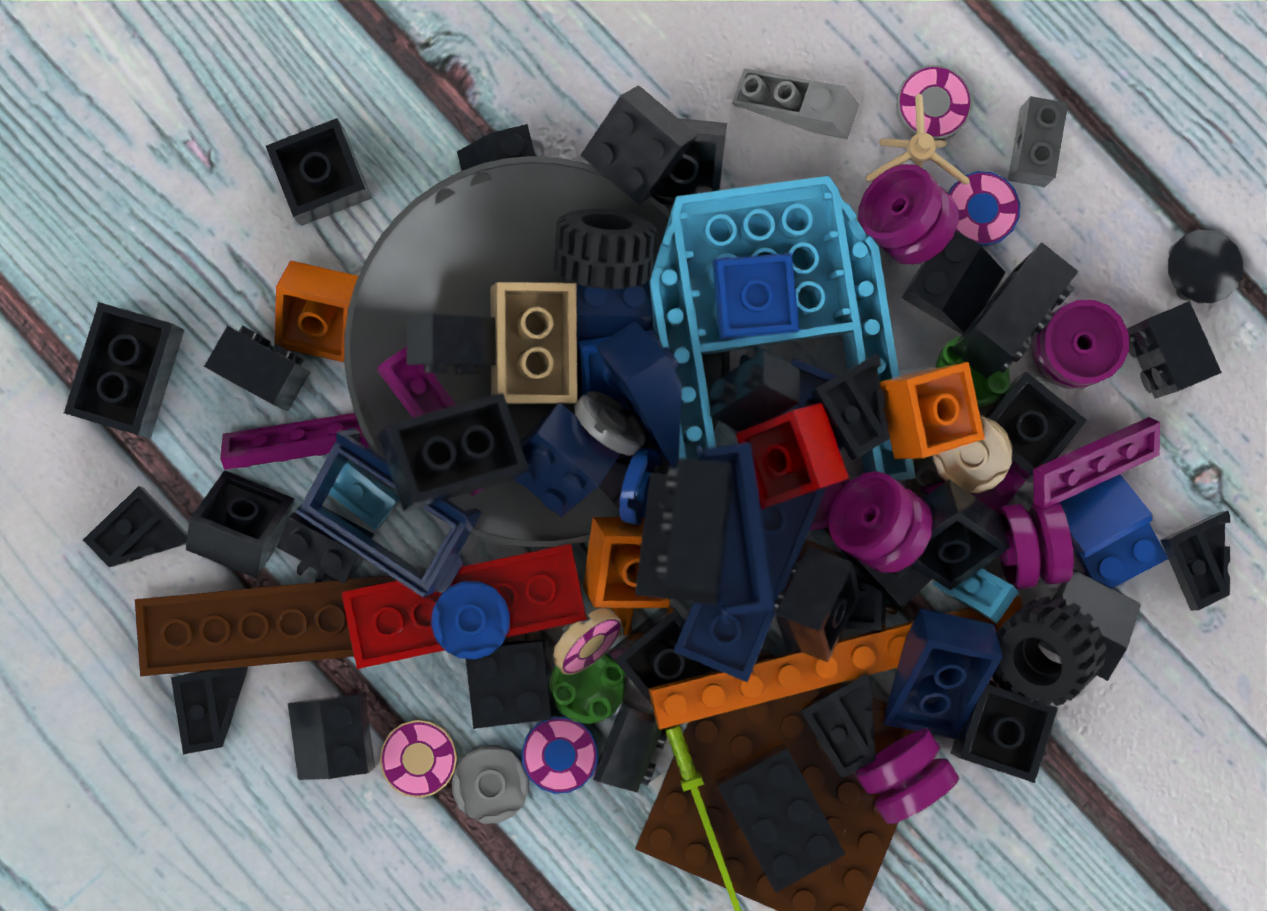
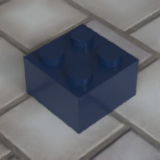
M559 402L520 440L529 470L514 480L539 498L547 508L562 517L601 484L620 453L606 447L594 438L582 426L579 419Z

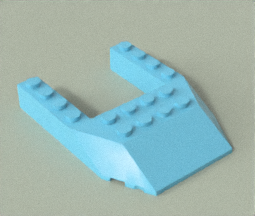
M830 176L683 195L675 198L652 270V276L649 280L653 331L663 348L668 347L680 365L675 370L682 384L679 458L697 460V446H701L702 453L706 448L716 447L702 355L842 335L848 370L878 354L881 366L877 368L879 382L899 377L879 247L871 236L868 237L855 218L857 215L851 206L843 201L839 194V189ZM792 253L800 332L720 340L712 261L714 259ZM890 437L887 441L861 455L864 473L878 471L890 475L897 481L915 478L913 459H894Z

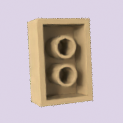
M497 282L490 287L491 317L495 318L496 366H491V396L503 393L507 404L577 403L576 283Z

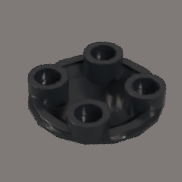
M1198 229L1185 234L1170 247L1168 274L1177 295L1182 300L1213 304L1227 298L1238 287L1243 275V259L1238 247L1228 236L1215 230Z

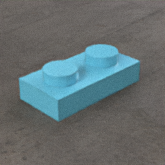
M350 459L343 466L329 492L332 497L374 530L381 527L400 501L398 495Z
M982 568L952 590L947 589L937 581L933 583L939 591L996 624L1019 592L1013 585Z

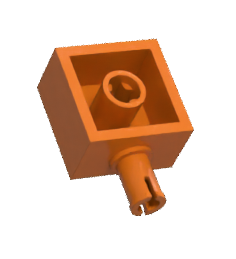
M593 517L583 589L594 608H611L620 618L624 628L623 634L626 636L632 632L634 608H669L670 599L635 595L645 518H642V523L637 526L621 521V517Z

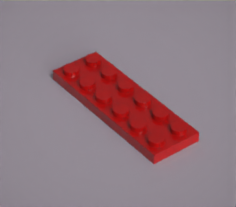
M572 544L463 566L451 584L452 586L463 581H479L495 588L506 600L510 611V630L506 637L587 620ZM398 580L341 592L357 669L445 651L436 641L431 627L432 610L443 593L437 591L422 597Z

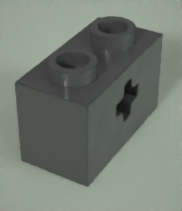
M1030 96L1022 105L1018 117L1008 181L1046 187L1056 178L1068 103Z

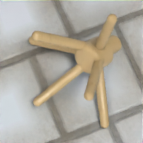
M917 94L915 96L917 134L910 140L880 139V145L906 148V152L868 174L866 181L872 182L886 170L899 166L909 159L915 162L914 165H918L921 168L924 162L931 159L964 185L969 184L970 180L968 177L935 153L936 148H943L947 143L945 140H934L930 134L925 133L923 96Z

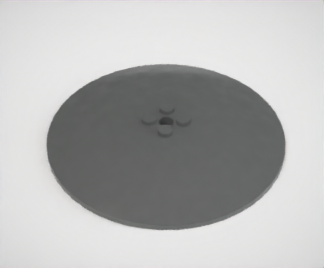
M529 156L483 163L448 177L414 199L394 218L379 237L365 260L355 283L347 312L344 334V365L347 388L354 414L371 450L386 459L378 435L388 424L413 418L376 370L380 364L407 346V316L446 314L491 317L490 287L497 282L566 283L567 279L558 275L557 271L553 268L557 220L560 216L577 210H617L634 214L652 223L655 229H657L653 258L654 267L671 212L652 196L642 204H637L592 165L556 157ZM730 351L702 355L709 405L711 400V383L729 373ZM449 366L448 373H433L456 405L491 396V366L479 367V374H455V367ZM576 403L562 404L575 415L574 406ZM507 404L519 441L557 404ZM630 409L621 410V413L627 418L630 415L633 416ZM712 418L713 430H715L718 420ZM649 442L648 448L657 450L654 447V445L651 442ZM661 455L662 465L661 467L655 466L654 473L668 475L671 466ZM514 479L486 487L473 497L470 493L447 499L464 511L473 508L482 511L470 534L502 544L525 547H555L585 542L590 539L593 517H620L619 508L599 487L562 517L547 508L539 498Z

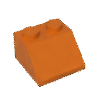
M290 260L276 285L274 346L278 344L287 350L344 362V334L347 312L358 276Z
M969 362L910 373L879 382L880 390L884 389V414L888 423L894 459L925 458L985 439Z

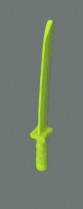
M680 724L665 729V732L672 746L677 765L680 768L679 771L682 776L680 782L683 791L691 789L734 911H741L698 786L704 785L700 772L696 773Z

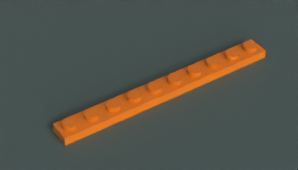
M1016 595L997 624L969 607L949 611L945 614L994 624L997 633L998 629L1003 626V623L1023 606L1021 596ZM914 621L887 627L885 630H875L840 639L828 662L797 650L756 661L748 682L724 672L716 671L649 688L657 727L664 729L852 680L865 672L871 675L897 668L906 636Z

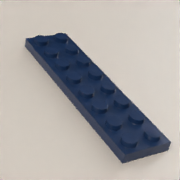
M793 358L790 365L800 369V403L776 417L796 409L816 405L817 402L811 392L837 376ZM833 431L838 449L841 453L843 446L839 441L838 437L836 436L835 432ZM826 487L764 509L760 507L774 604L779 593L785 591L792 567L800 554ZM721 597L719 598V605L693 602L673 652L748 682L775 616L773 610L727 616L728 624L724 625L722 624L720 611L722 607Z

